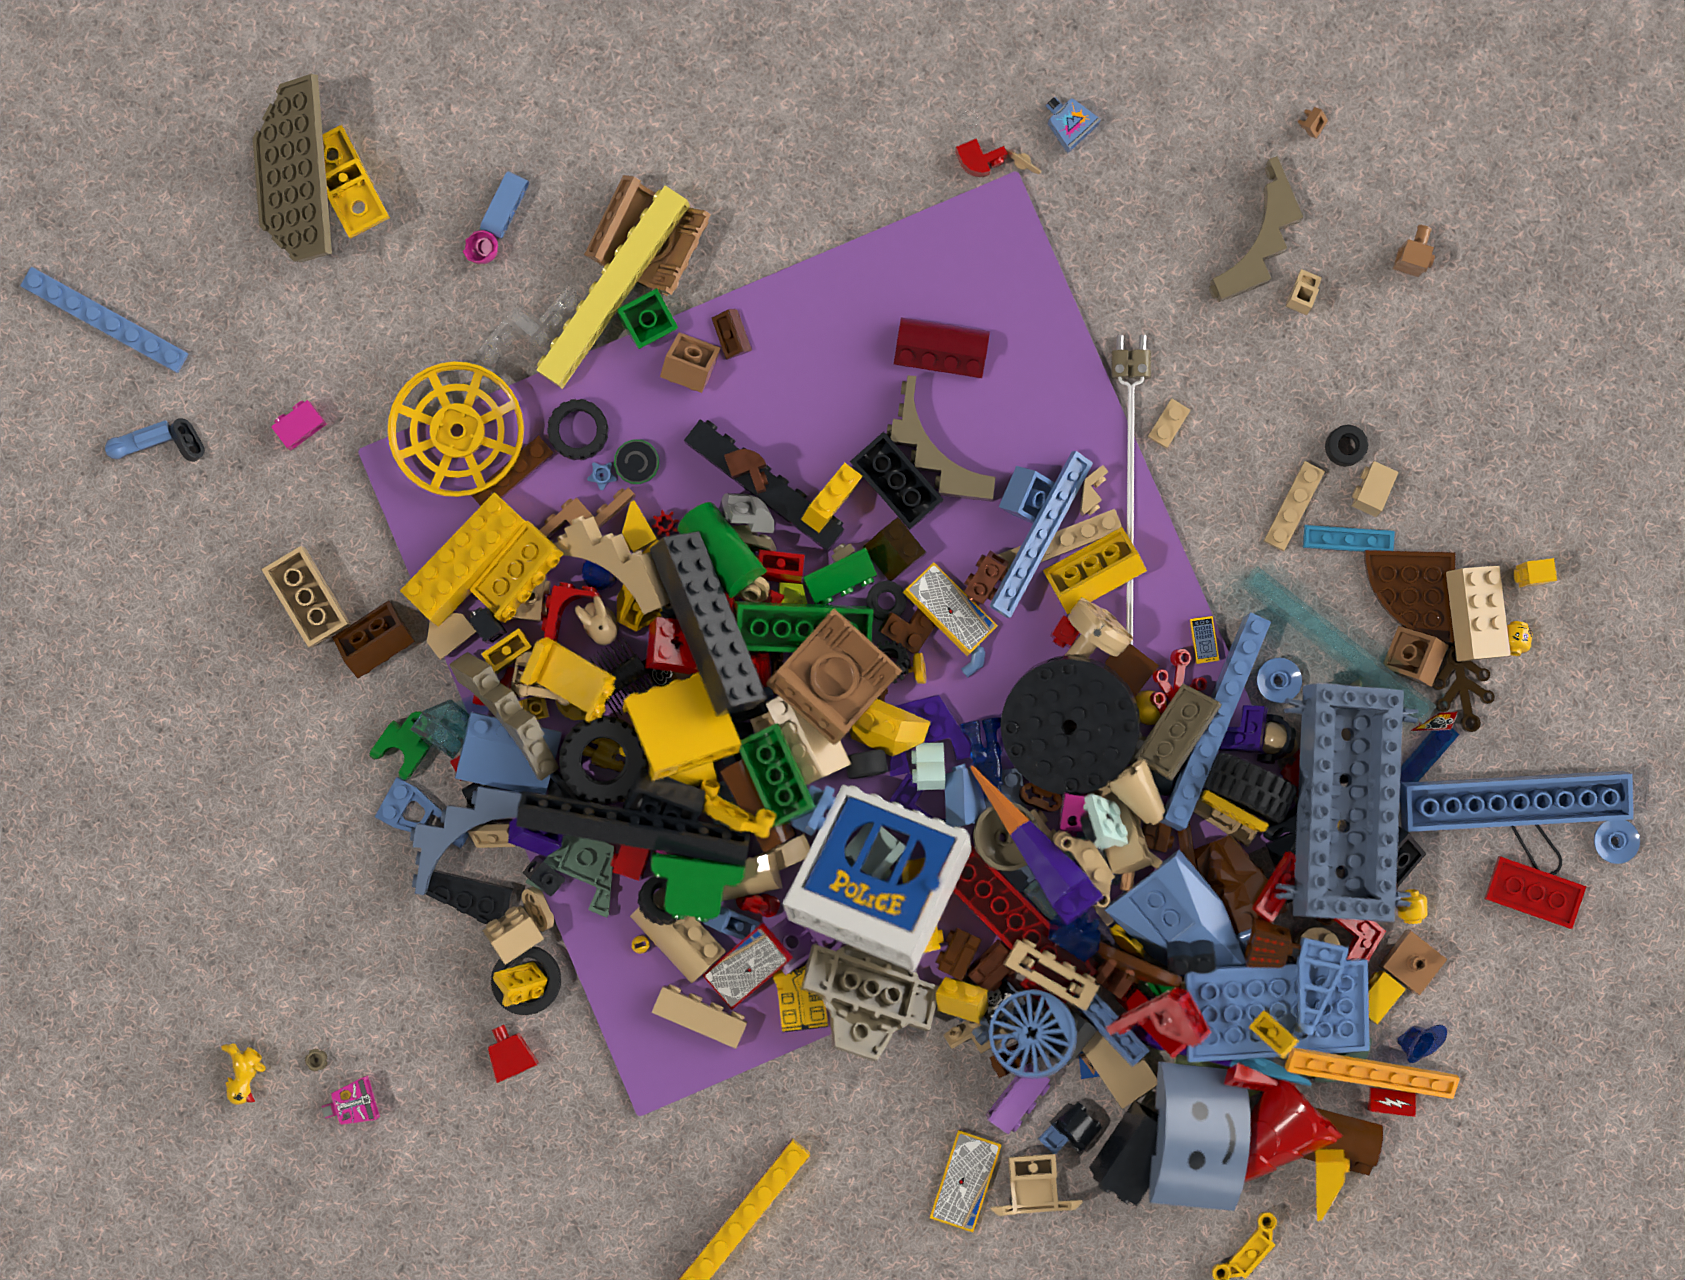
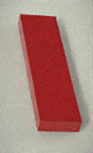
M1137 988L1126 1002H1123L1118 997L1116 998L1127 1012L1149 1001ZM1152 1019L1141 1024L1145 1031L1172 1059L1188 1046L1159 1033Z

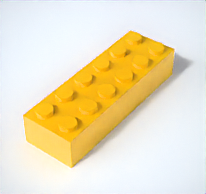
M494 492L406 583L400 592L431 622L439 627L472 593L469 590L470 587L526 521Z

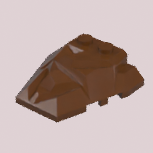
M1229 834L1195 848L1196 869L1224 903L1235 934L1251 929L1254 918L1266 921L1253 911L1252 907L1269 880L1263 875L1264 871L1252 863L1248 853ZM1286 902L1283 904L1277 916L1289 910Z

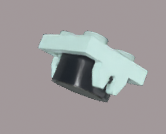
M1093 794L1084 797L1086 803L1083 805V808L1086 812L1081 814L1080 823L1086 837L1097 848L1101 847V849L1114 845L1123 847L1128 844L1127 830L1122 824L1120 818L1121 811L1116 802Z

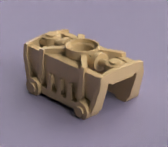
M527 651L524 652V655L522 654L517 657L511 690L516 695L522 698L532 695L559 700L558 702L561 705L570 704L569 701L542 687L537 682L530 684L534 685V687L521 684L515 685V683H522L520 680L523 672L517 670L518 665L526 667L532 652Z

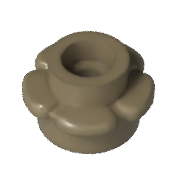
M312 1049L306 1055L305 1063L312 1071L323 1070L327 1066L326 1059L328 1057L323 1050Z

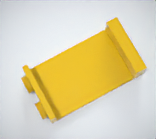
M547 637L536 642L520 682L527 686L537 682L587 712L585 720L589 722L600 718L606 708L604 706L605 701L614 690L613 683L615 677Z

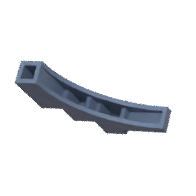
M479 786L477 791H473L472 804H475V808L447 805V809L442 810L441 823H444V827L424 823L416 824V828L412 827L410 841H413V847L422 848L421 852L418 851L416 856V865H419L418 874H414L412 888H415V894L425 895L427 893L431 875L439 859L447 848L463 833L491 820L510 817L517 818L518 804L522 792Z

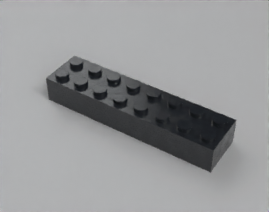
M700 532L663 537L649 550L716 716L754 708L764 701L767 696Z

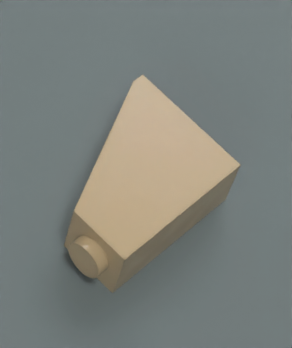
M802 834L756 856L774 852L778 870H781L806 859L811 848L805 834Z

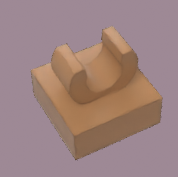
M1314 107L1312 111L1305 110L1304 113L1308 118L1306 121L1299 119L1298 123L1306 130L1310 137L1317 139L1328 119L1322 109Z

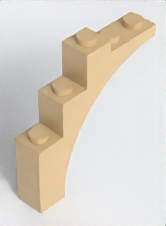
M584 516L571 520L572 525L564 528L566 533L558 536V542L553 543L564 553L562 556L583 558L610 571L631 592L643 614L671 603L651 552L642 554L640 550L631 554L622 534L614 537L610 533L602 537L594 517L585 519Z

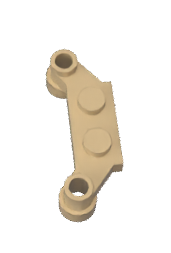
M1058 831L1053 837V843L1060 850H1068L1072 853L1082 871L1103 895L1102 901L1097 902L1094 906H1108L1110 903L1111 880L1115 876L1095 844L1089 839L1082 840L1072 837L1065 831ZM1067 839V843L1063 845V841Z

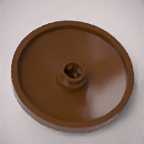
M1101 941L1096 946L1095 950L1113 966L1126 973V979L1137 984L1142 980L1160 986L1181 987L1184 980L1182 977L1171 974L1167 970Z

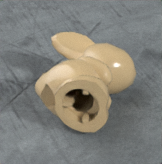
M597 595L594 596V602L588 603L585 609L579 606L575 607L576 614L583 622L584 629L591 639L600 645L611 644L615 640L619 624L615 614L603 605L602 600Z

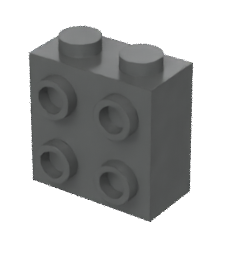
M1067 1006L1075 1020L1077 1029L1075 1050L1067 1062V1065L1070 1066L1096 1033L1097 1029ZM1054 1014L1049 1017L1045 1024L1056 1019ZM1056 1024L1047 1030L1061 1029L1059 1024ZM1032 1030L1030 1035L1036 1039V1034L1039 1031ZM1064 1034L1047 1035L1048 1037L1068 1042ZM1046 1041L1063 1057L1065 1056L1068 1047ZM1049 1053L1048 1056L1055 1062L1059 1063L1061 1061L1054 1054Z

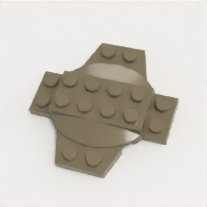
M816 944L812 945L801 990L819 995V998L823 999L826 1008L830 1012L832 1048L874 1062L879 1059L892 1038L893 1032L906 1025L926 1032L930 1030L937 1003L936 991L939 988L937 985L920 980L917 972L848 944L836 951Z

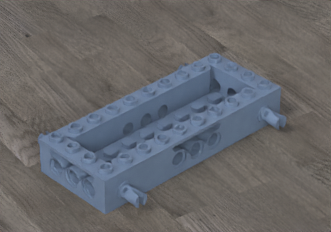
M1315 683L1303 686L1302 700L1286 698L1284 701L1285 704L1295 706V708L1284 709L1285 713L1302 714L1294 885L1277 884L1276 888L1285 890L1286 893L1275 894L1277 899H1294L1293 916L1394 922L1395 906L1409 907L1411 905V902L1401 900V898L1411 897L1410 892H1396L1402 722L1417 723L1418 718L1410 717L1408 714L1419 713L1418 709L1403 708L1404 690ZM1344 728H1347L1351 734L1348 741H1345L1341 736ZM1342 774L1347 775L1349 779L1345 787L1339 782ZM1340 820H1344L1347 825L1343 833L1337 828ZM1338 866H1342L1345 871L1341 879L1335 874Z

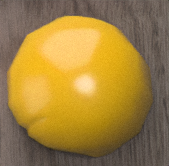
M1152 690L1140 691L1135 697L1139 708L1140 722L1146 725H1155L1161 717L1156 706L1150 702V695L1155 692ZM1158 695L1156 696V702H1157V703L1159 702V696H1158Z

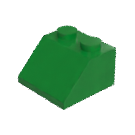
M657 288L618 308L616 312L626 332L638 349L678 329Z

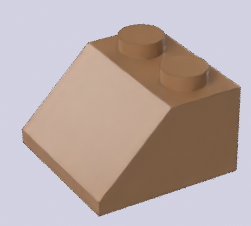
M679 332L665 356L660 377L702 393L709 381L721 348Z
M1398 626L1382 668L1414 682L1432 687L1448 645L1436 637Z

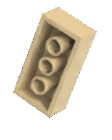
M300 546L261 569L309 648H313L351 625L305 547Z
M1500 567L1462 568L1446 572L1457 662L1511 656Z

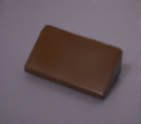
M728 309L711 317L726 360L752 350L737 309Z

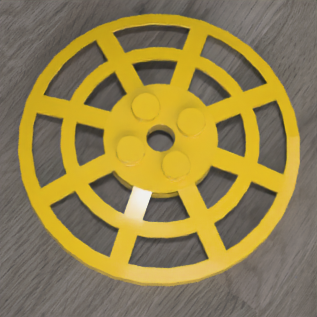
M453 361L428 367L406 382L392 404L387 431L392 455L399 468L411 481L434 494L446 497H464L491 488L508 474L522 448L524 421L518 400L509 386L500 377L482 366L468 362ZM449 370L474 372L470 385L448 384L442 386L437 373ZM485 376L496 383L505 392L510 401L498 407L488 394L479 389L482 377ZM429 378L434 390L420 401L416 409L414 410L402 405L411 390L421 381ZM465 391L467 395L464 404H450L446 393ZM476 395L482 398L491 407L492 411L480 416L472 408ZM438 397L442 408L436 412L434 417L422 413L428 403ZM512 410L515 411L518 425L515 447L503 443L505 427L502 416ZM399 413L412 418L410 422L412 446L399 450L396 438V423ZM495 419L498 425L497 441L485 437L484 424ZM418 421L430 425L431 438L420 443L417 436ZM455 425L463 426V434L459 437H455L451 433L452 427ZM481 445L493 449L487 459L478 465L473 453ZM436 447L444 454L439 466L432 463L424 455L423 451ZM499 452L511 455L504 469L492 480L485 483L481 471L495 460ZM416 454L426 467L435 472L431 484L417 477L403 459ZM452 458H465L469 469L450 471L448 467ZM472 475L477 486L473 489L461 491L439 488L444 476L462 478Z

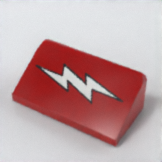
M1370 1087L1367 1110L1416 1117V1093Z

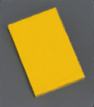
M1208 790L1201 791L1199 795V801L1255 832H1263L1268 826L1267 823Z

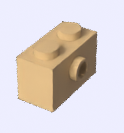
M1373 461L1369 467L1365 466L1360 475V478L1363 479L1361 485L1356 486L1351 496L1354 498L1352 507L1377 517L1385 506L1398 472L1376 461Z
M546 575L545 580L533 589L530 598L518 607L513 618L543 622V617H547L548 608H546L545 595L550 593L551 582L547 581Z

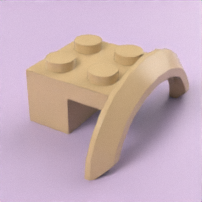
M1055 1154L1008 1157L1012 1205L991 1207V1210L998 1216L1076 1210L1083 1202L1082 1200L1058 1201Z

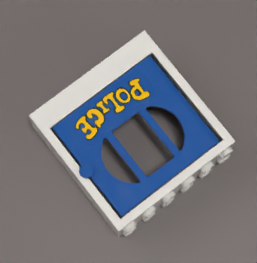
M842 784L826 820L783 903L788 919L915 972L971 853L969 834L963 828L947 826L940 819L933 818L932 820L927 818L920 811H909L897 802L889 803L884 801L879 795L873 793L869 795L859 790L856 786L850 785L848 787ZM868 823H874L854 866L850 867L845 858V846L849 836L857 828ZM882 826L910 836L900 860L887 883L860 872ZM920 841L926 853L925 865L921 873L911 882L897 886L896 884L916 842ZM948 855H949V858H948V860H947V862H946V864H945V866H944V868H943V870H942V872H941V874H940V871H941V869H942V867H943V865H944V863H945V861H946V859H947V857H948ZM929 895H930V898H929V900H928V902H927V904H926V906H925V908H924V910H923V912H922V909H923V907H924V905H925V903H926V901H927V899H928V897H929ZM920 914H921V917H920V919H919V921H918V923H917V925H916V927H915V929H914V931H913V933H912V930H913V928H914V926H915V924H916V922H917V920H918V918H919V916H920Z

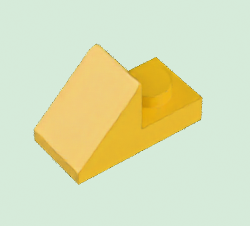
M1265 1010L1249 1026L1254 1033L1283 1059L1299 1042Z

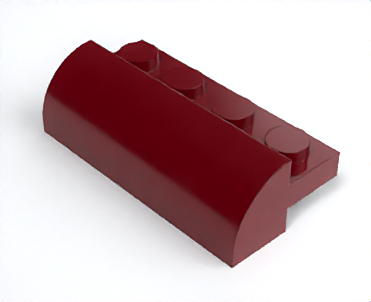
M901 317L893 365L983 378L990 331Z

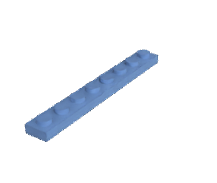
M33 267L29 269L20 285L22 288L176 373L179 372L189 355L180 348Z
M1077 451L1071 452L989 607L1006 618H1011L1093 464V462Z

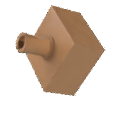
M1405 930L1378 966L1411 992L1420 995L1447 961V958L1415 933Z

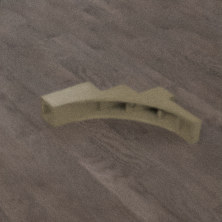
M908 375L907 381H902L901 394L905 395L904 403H899L898 417H902V420L893 419L892 425L888 424V437L895 445L917 447L916 450H912L910 460L917 470L941 473L940 476L936 475L934 489H939V495L992 502L995 477L978 474L957 465L942 454L925 433L914 402L917 376Z
M468 652L449 664L457 681L477 696L507 730L527 759L537 779L542 781L559 769L543 738L544 733L536 717L522 709L514 692L499 682L491 665Z

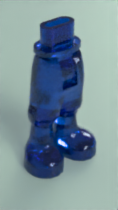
M1001 717L982 720L987 742L986 747L982 744L979 720L960 724L961 732L968 735L971 742L970 757L973 760L974 767L1002 793L1001 786L1004 785L1002 782V749L997 741V730L1001 727Z

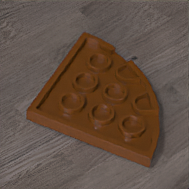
M1365 550L1364 564L1367 578L1375 597L1384 610L1404 628L1436 637L1443 642L1455 643L1446 572L1455 570L1456 552Z

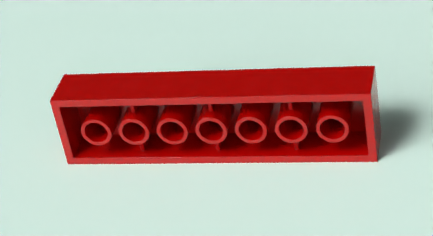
M971 845V853L953 892L1010 949H1012L1016 940L1022 942L1025 938L1036 945L1034 948L1036 951L1043 953L1046 950L1056 956L1054 961L1063 965L1065 961L1076 968L1075 973L1083 976L1086 973L1092 977L1097 970L996 869L987 865ZM947 860L945 861V863H944V865H943V867H942V869H941V871H940V874H941V872H942V870H943V868H944V866H945ZM1026 954L1027 957L1035 961L1031 968L1028 967L1030 970H1034L1066 989L1065 992L1071 996L1075 995V993L1068 990L1071 982L1080 987L1082 986V983L1074 978L1070 980L1038 962V958L1034 955ZM1055 994L1063 1003L1066 1004L1068 1002L1066 999Z

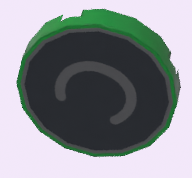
M633 439L625 442L618 448L614 458V466L617 474L623 481L634 485L644 484L655 477L659 469V457L657 451L650 443Z

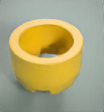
M639 935L632 940L631 947L635 953L643 954L648 951L650 942L647 937ZM645 941V946L635 948L634 944Z

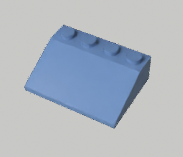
M470 711L455 779L516 792L526 791L545 795L550 775L542 781L536 778L527 759L496 717ZM541 727L544 733L543 738L555 759L562 732Z

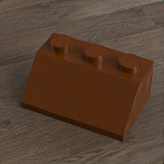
M389 600L332 637L344 663L357 679L368 674L372 669L388 661L392 656L415 642L409 629Z

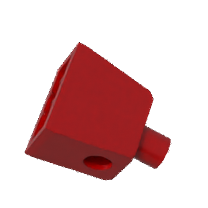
M504 1024L492 1030L497 1043L490 1045L488 1052L497 1083L539 1064L520 1033L509 1036Z

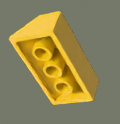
M1123 527L1043 570L1067 615L1071 613V610L1081 597L1092 602L1147 571L1139 553Z

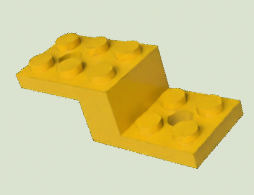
M342 124L324 133L323 147L327 197L344 230L351 239L390 219ZM330 150H337L339 153L338 158L334 161L327 159V154ZM358 202H362L365 204L364 211L359 214L354 213L353 206Z

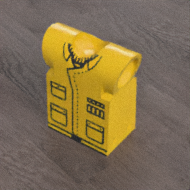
M807 964L800 969L792 970L787 975L781 969L773 975L778 990L782 1033L828 1027L827 1010L823 999H820L819 995L801 990Z

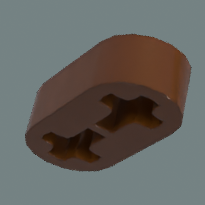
M1032 783L1023 785L1019 790V798L1022 802L1043 811L1053 812L1062 805L1060 794L1046 791ZM1032 788V793L1038 795V798L1031 797L1028 799V794L1025 793V790ZM1053 796V801L1056 802V805L1049 807V802L1042 799L1043 797L1050 798Z

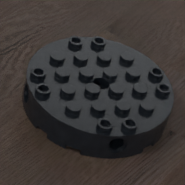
M1063 655L1049 658L1030 668L1010 691L1001 716L1002 741L1013 766L1032 784L1046 791L1063 795L1064 792L1071 795L1093 792L1106 786L1108 781L1111 780L1112 782L1130 762L1140 734L1139 708L1129 685L1108 665L1078 655ZM1071 719L1075 721L1077 728L1074 730L1067 728L1065 725L1066 720Z

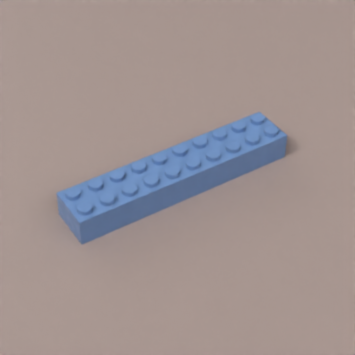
M1625 771L1400 783L1401 828L1412 832L1634 819L1633 777L1631 773Z

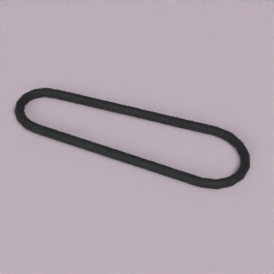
M1535 825L1558 856V868L1550 873L1555 875L1562 867V857L1541 827ZM1511 826L1534 868L1540 870L1515 826Z

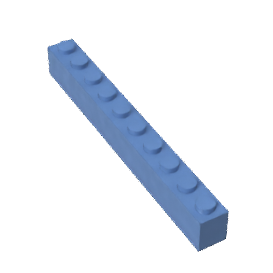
M1251 612L1243 617L1210 696L1220 702L1222 706L1181 766L1164 807L1165 813L1162 814L1164 818L1160 821L1161 823L1178 831L1186 829L1271 621Z

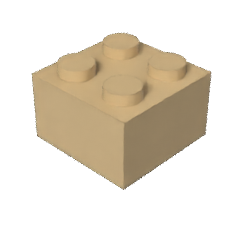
M521 905L510 908L506 911L505 916L499 920H492L482 930L505 965L544 939Z

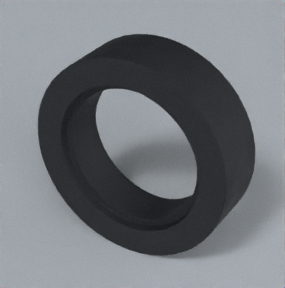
M536 946L531 947L506 965L499 958L491 975V988L495 999L504 1009L517 1015H532L543 1011L553 1003L561 987V972L556 960L547 951ZM520 958H532L540 962L548 974V987L544 995L534 1002H520L519 1004L505 1007L502 1004L504 993L493 980L494 973L507 969L512 962Z

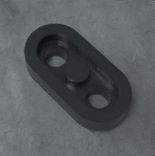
M184 418L176 419L169 427L170 435L182 456L188 461L196 462L205 453L204 445L188 420Z

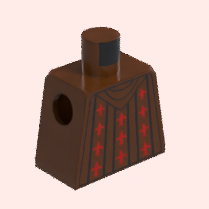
M1254 918L1244 955L1246 967L1283 968L1285 967L1287 956H1300L1302 946L1299 943L1291 942L1289 929Z

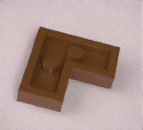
M917 608L909 622L889 612L878 631L891 640L896 641L897 644L900 642L906 650L915 654L920 651L935 624Z

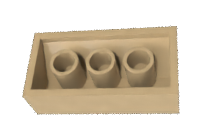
M780 696L765 702L774 722L779 723L806 785L851 765L841 741L834 746Z

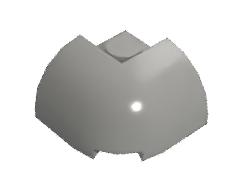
M725 493L723 495L719 509L731 523H747L751 532H774V520L766 504L761 499L750 494Z

